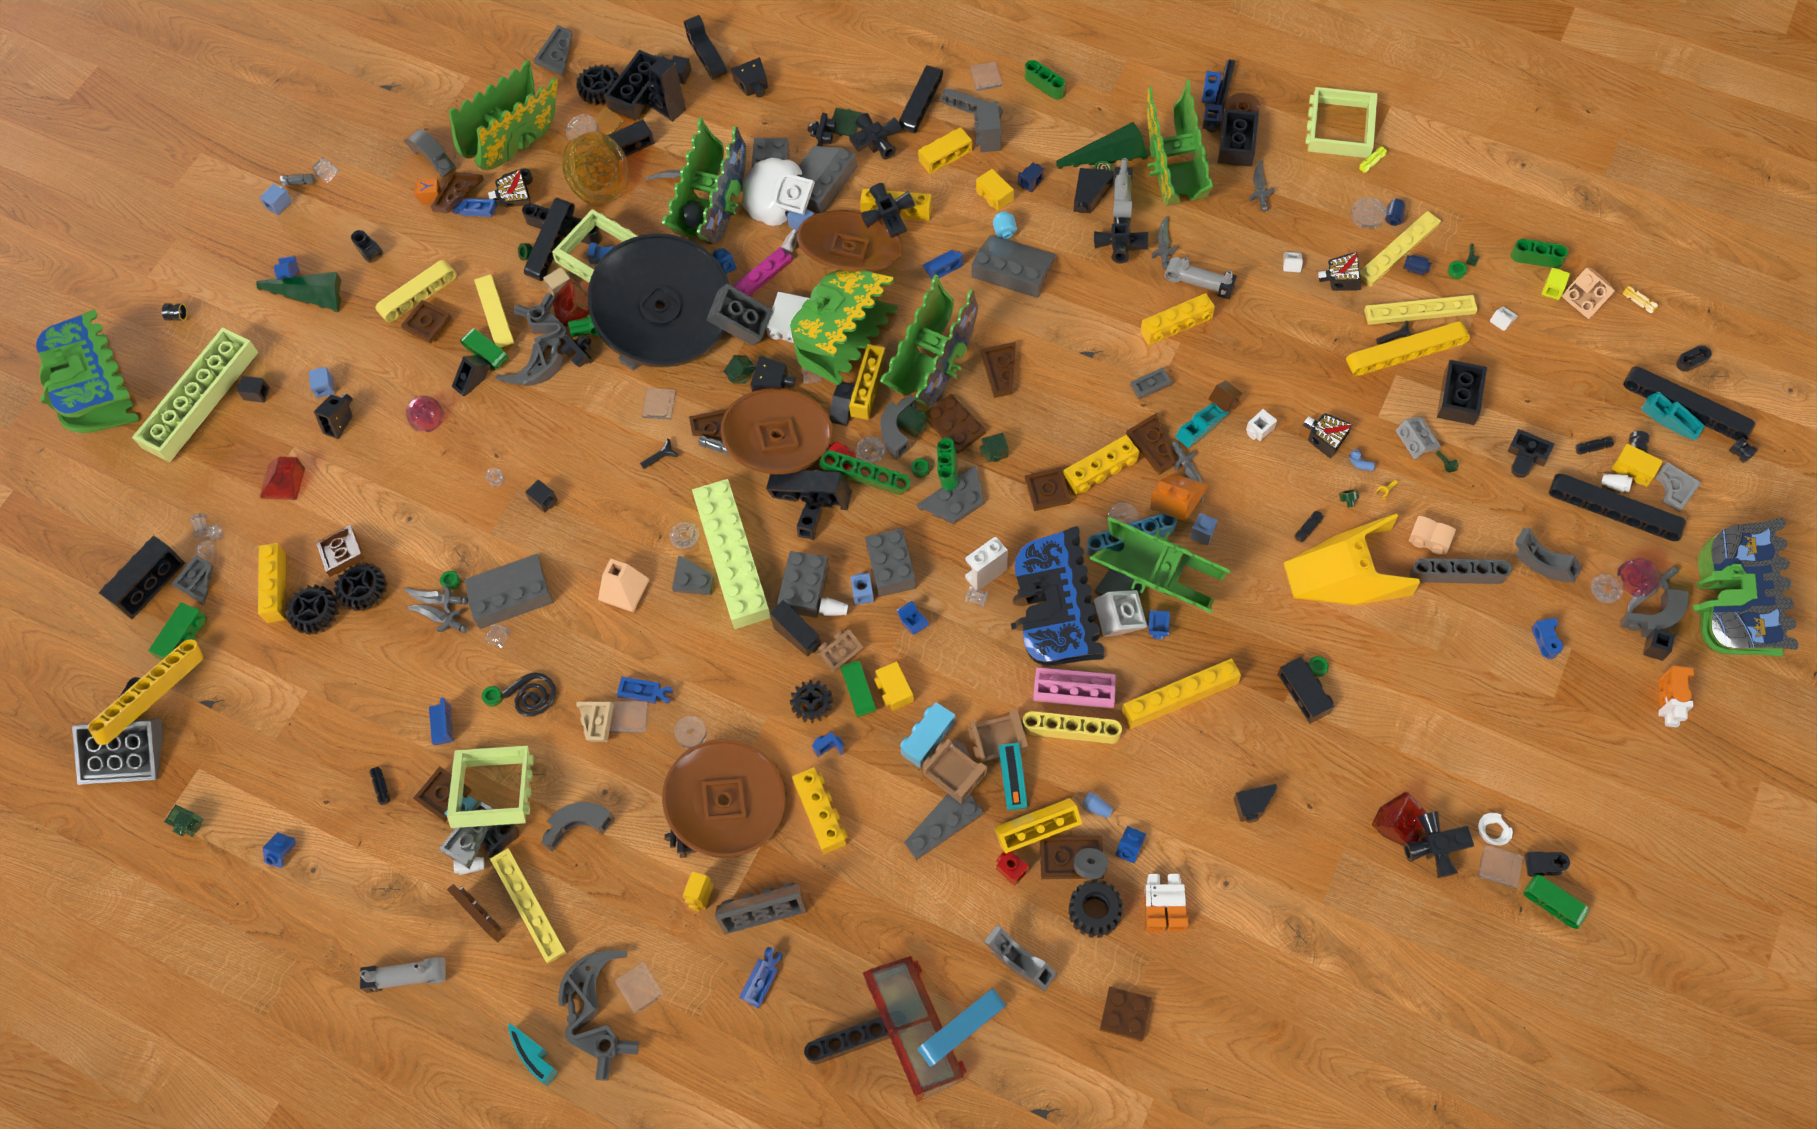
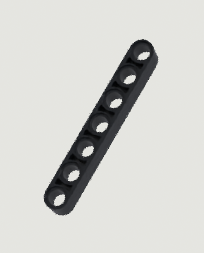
M1632 367L1623 382L1626 389L1646 399L1648 396L1660 392L1672 404L1679 402L1706 427L1736 441L1742 437L1748 440L1756 425L1752 419L1641 367Z
M1565 474L1554 475L1548 492L1553 498L1670 541L1681 540L1686 525V520L1680 516Z

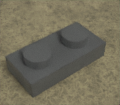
M1160 368L1132 381L1130 386L1140 400L1171 386L1172 381L1165 370Z

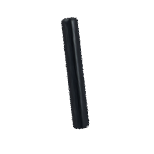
M1231 59L1226 61L1215 105H1223L1222 112L1235 67V60Z

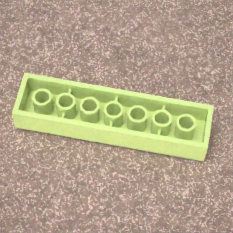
M222 327L133 435L132 438L142 449L170 463L259 353L252 342Z
M725 479L692 489L734 629L770 619L769 608L729 480Z

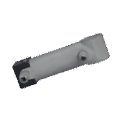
M1127 158L1122 159L1121 167H1115L1113 217L1131 218L1133 168L1128 167Z
M1188 257L1184 259L1171 258L1164 273L1168 281L1174 283L1182 281L1218 292V297L1230 300L1237 280V276L1233 275L1230 270L1225 272L1224 275L1191 266L1189 265Z
M441 957L428 958L423 962L379 968L376 966L360 967V989L366 993L382 991V988L419 983L436 984L446 981V959Z

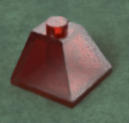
M570 279L555 295L556 299L553 303L555 316L565 327L569 326V321L587 318L589 315L588 293L574 279Z
M279 456L268 465L260 498L297 500L305 467L297 457Z
M1404 792L1379 808L1372 826L1383 837L1403 846L1405 841H1418L1423 830L1418 816L1427 812L1408 792Z

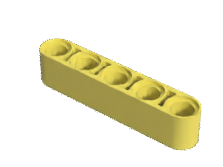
M440 260L378 302L376 311L386 322H393L416 307L421 300H426L456 278L457 273L445 260Z
M489 274L474 279L495 344L500 348L514 344V339L492 275Z
M1034 711L1024 715L1022 725L1024 732L1028 735L1109 744L1118 742L1122 732V726L1116 720ZM1035 721L1037 724L1035 726H1029L1027 722ZM1055 723L1057 726L1055 728H1049L1047 724ZM1074 725L1077 729L1069 730L1067 726ZM1094 727L1097 731L1092 733L1087 728ZM1114 729L1117 731V734L1111 735L1107 730Z

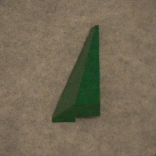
M1131 122L1058 159L1056 166L1058 169H1062L1063 166L1072 165L1073 167H1078L1080 164H1089L1091 166L1099 161L1115 163L1116 160H1122L1123 158H1127L1128 161H1132L1134 158H1142L1144 160L1147 159L1148 155L1141 132L1135 123Z
M337 272L295 276L280 280L256 281L257 289L260 291L263 289L270 291L274 295L277 293L284 295L288 299L306 304L312 303L324 309L326 307L334 312H339L341 278Z

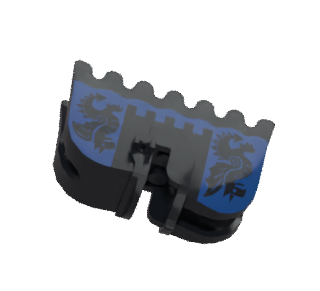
M1078 526L1029 542L1021 548L1015 560V574L1020 589H1018V594L1013 598V604L1017 606L1036 605L1028 607L1026 617L1011 623V629L1023 631L1026 651L1029 657L1039 665L1057 666L1104 659V647L1101 643L1096 642L1100 638V627L1098 624L1092 623L1096 619V608L1093 604H1089L1092 600V589L1086 584L1088 582V569L1083 565L1084 550L1079 546L1080 530Z

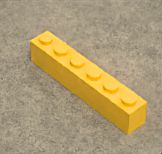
M1231 658L1124 703L1122 714L1129 728L1133 729L1237 685L1241 674Z

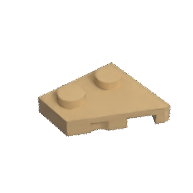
M577 702L576 705L581 712L582 717L580 720L584 726L586 740L589 742H608L614 704L611 702Z

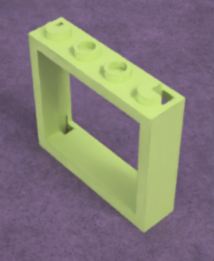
M1315 87L1314 95H1310L1309 104H1312V107H1309L1308 117L1311 120H1308L1307 123L1309 134L1306 135L1305 144H1308V152L1369 157L1374 146L1377 93ZM1318 103L1367 108L1364 143L1315 138Z
M593 209L552 252L556 263L587 282H590L594 269L569 254L595 226L622 242L636 237L630 229L621 227L616 221H611L603 213L600 214Z
M528 746L455 750L447 810L450 828L526 823V815L530 814V804L527 802L528 798H531L529 782H532L533 779L530 766L534 765V756L530 755ZM522 763L519 808L461 812L466 767Z

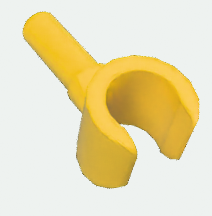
M1394 480L1386 487L1380 486L1377 489L1376 495L1379 492H1384L1385 495L1382 496V500H1385L1390 489L1398 481Z

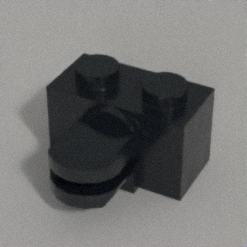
M1518 429L1508 449L1509 453L1516 455L1511 467L1512 474L1518 478H1525L1530 473L1534 463L1544 467L1555 443Z

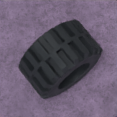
M1093 879V883H1090L1088 880L1084 882V885H1078L1076 891H1073L1069 902L1068 914H1070V921L1074 923L1073 927L1076 930L1080 929L1082 935L1085 933L1089 934L1088 937L1091 938L1094 935H1097V938H1101L1103 934L1107 936L1111 933V930H1115L1120 922L1123 911L1122 899L1119 898V892H1115V887L1112 885L1107 886V882L1103 880L1102 883H1098V880ZM1090 899L1101 900L1107 906L1108 913L1100 919L1091 918L1084 912L1083 904Z

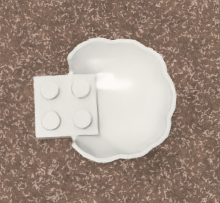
M779 158L761 160L754 164L751 171L742 181V206L757 221H763L770 226L781 225L788 220L785 215L786 211L801 215L805 214L815 182L797 176L802 175V171L791 160H781Z

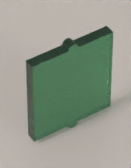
M836 108L832 119L836 120V130H828V132L839 134V136H850L856 133L858 126L855 122L862 113L851 111V109Z

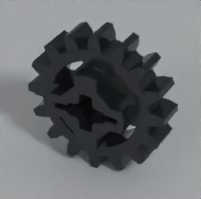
M809 680L807 685L805 682H802L801 688L795 687L796 693L791 692V697L793 698L790 700V705L793 706L791 708L792 712L796 713L797 719L803 717V722L810 719L811 723H814L815 718L822 721L821 716L827 717V710H832V705H830L833 703V697H830L832 695L831 690H827L826 684L821 686L820 681L813 684L812 680Z

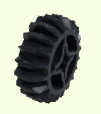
M595 64L594 67L589 66L587 70L583 69V73H579L576 83L579 96L589 104L594 103L596 106L598 103H601L602 105L603 102H606L605 94L617 80L619 74L614 68H610L609 65L604 67L603 64L600 66Z
M365 561L362 565L358 563L354 567L353 565L350 566L348 570L344 569L342 575L338 574L340 580L334 581L336 585L334 588L335 595L340 604L356 612L359 609L365 612L366 607L372 609V604L374 603L379 605L378 599H384L382 593L387 592L385 586L388 585L382 570L374 564H368ZM374 578V583H373V586H372V588H371V587H370V585H371V583H372L371 580Z
M316 584L313 588L307 585L305 590L300 588L299 593L294 592L295 597L289 598L291 604L286 605L287 611L285 613L288 617V623L291 624L294 630L296 629L302 634L305 632L310 635L313 632L317 635L318 630L325 632L324 627H331L330 622L336 621L334 616L339 614L337 610L339 608L338 600L333 595V592L324 586L319 587Z

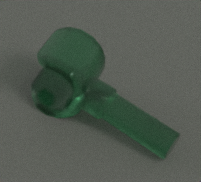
M1470 244L1466 263L1476 266L1479 256L1474 255V244Z
M1438 450L1436 455L1443 461L1446 472L1457 471L1458 461H1449Z

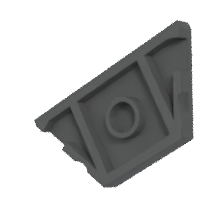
M973 466L958 476L956 488L953 490L940 488L919 502L917 508L921 511L924 509L931 512L933 516L943 518L946 522L953 525L984 505L977 467Z

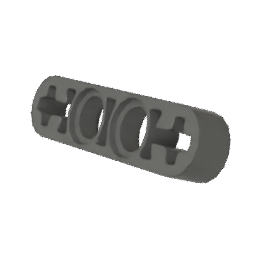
M945 89L941 95V101L944 104L971 114L977 111V103H987V101L952 89ZM998 106L999 118H1001L1003 110Z

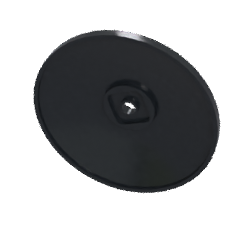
M670 234L640 235L616 245L603 256L595 267L588 286L589 315L600 338L620 356L645 366H679L700 358L710 351L722 338L725 330L708 322L706 319L718 290L726 284L730 285L719 262L700 245L683 237ZM657 303H663L665 307L663 309H657L655 305Z

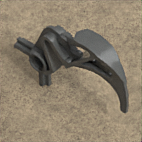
M546 293L540 305L531 308L519 304L515 305L513 313L527 318L533 334L545 335L534 338L535 344H533L530 360L520 372L510 376L497 374L495 377L497 380L522 386L535 385L551 379L560 369L563 363V355L557 353V350L561 346V341L567 334V330L549 311L556 299L551 293ZM547 346H552L551 358L546 361L543 352Z
M602 951L584 956L565 973L559 988V1006H565L567 995L569 1000L567 1002L569 1013L567 1022L569 1025L566 1028L565 1037L571 1045L598 1058L595 1080L608 1081L611 1059L617 1057L618 1054L638 1055L640 1048L639 1041H619V1038L608 1025L576 1035L581 1028L599 1014L597 1011L599 1005L596 983L601 969L611 960L627 958V951ZM588 966L591 967L589 971L586 970ZM575 991L584 1001L582 1014L575 1012V1003L572 997ZM606 1042H611L609 1050L603 1052L602 1045Z

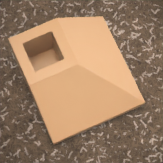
M1586 267L1561 297L1590 319L1615 290L1594 269Z
M610 559L602 575L598 600L634 613L649 582V578L628 564Z

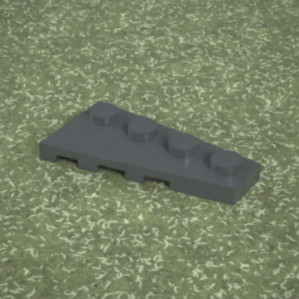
M947 794L904 843L917 861L984 815V812L970 794L962 804Z

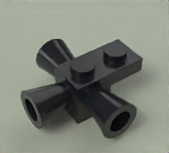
M863 113L858 116L855 124L862 130L849 136L852 145L858 152L869 147L873 153L879 151L882 159L891 158L896 152V147L887 141V136L902 132L898 120L893 117L881 126L878 121L873 123L869 113Z
M884 183L873 185L869 189V193L875 199L877 209L860 212L866 228L868 229L882 219L891 239L907 232L899 210L915 207L909 191H906L894 200L891 193L887 195Z
M1114 217L1111 233L1094 231L1095 249L1112 245L1113 253L1111 258L1115 263L1122 264L1129 260V250L1148 249V232L1131 233V218Z
M1438 811L1418 816L1427 836L1423 837L1421 841H1405L1403 843L1407 860L1412 862L1426 855L1427 860L1435 858L1437 878L1458 874L1448 854L1474 847L1468 826L1441 832Z

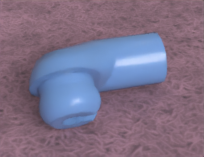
M1354 449L1351 451L1349 460L1355 468L1366 471L1374 470L1375 462L1364 461L1361 458L1360 450Z

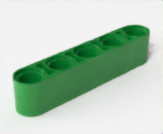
M826 451L820 460V466L826 472L838 471L845 478L896 495L904 494L910 486V479L905 474L835 451ZM831 458L834 463L831 465L827 464L824 459ZM843 464H849L852 469L845 470ZM861 470H867L870 475L863 476ZM878 476H885L887 482L880 481ZM896 482H903L905 484V488L898 487Z

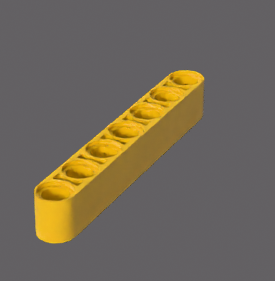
M1458 321L1354 352L1346 358V362L1352 374L1360 376L1463 345L1470 340V335L1464 324Z
M190 639L182 642L88 725V730L97 744L105 745L111 742L203 660V654L195 640Z

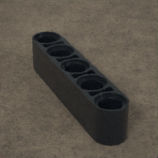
M926 65L899 119V124L903 131L914 134L917 132L941 83L943 69Z
M558 197L554 199L525 265L524 274L539 281L544 280L543 278L547 275L554 259L552 252L561 243L574 213V203Z
M528 203L523 206L522 213L528 225L541 229L550 209ZM572 216L564 237H567L581 222V218ZM595 226L581 242L599 244L602 240L599 228Z
M895 1011L813 1040L805 1046L804 1054L811 1064L816 1065L901 1035L907 1028L906 1017L903 1013ZM896 1018L903 1021L902 1026L899 1028L891 1026V1022ZM874 1026L882 1027V1032L875 1036L871 1034V1029ZM860 1033L862 1035L861 1040L858 1043L851 1042L852 1034ZM838 1040L841 1042V1047L838 1050L830 1049V1044L833 1041ZM813 1048H819L821 1051L820 1055L816 1058L809 1056Z

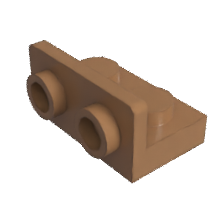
M840 629L833 635L834 639L831 642L825 641L818 647L819 651L816 655L822 658L832 672L864 648L850 629L844 631Z

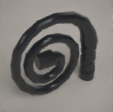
M534 672L521 676V678L502 692L508 698L522 687L515 697V708L523 716L534 717L543 713L552 705L556 696V686L552 679L545 674ZM533 679H543L551 687L550 700L544 707L542 706L547 700L546 689L540 684H527ZM529 688H538L542 691V700L538 696V694L534 692H528L522 697V705L525 709L536 710L542 707L540 710L534 712H525L520 708L519 699L521 694L525 690ZM530 696V699H531L536 705H533V706L528 705V704L526 703V699Z

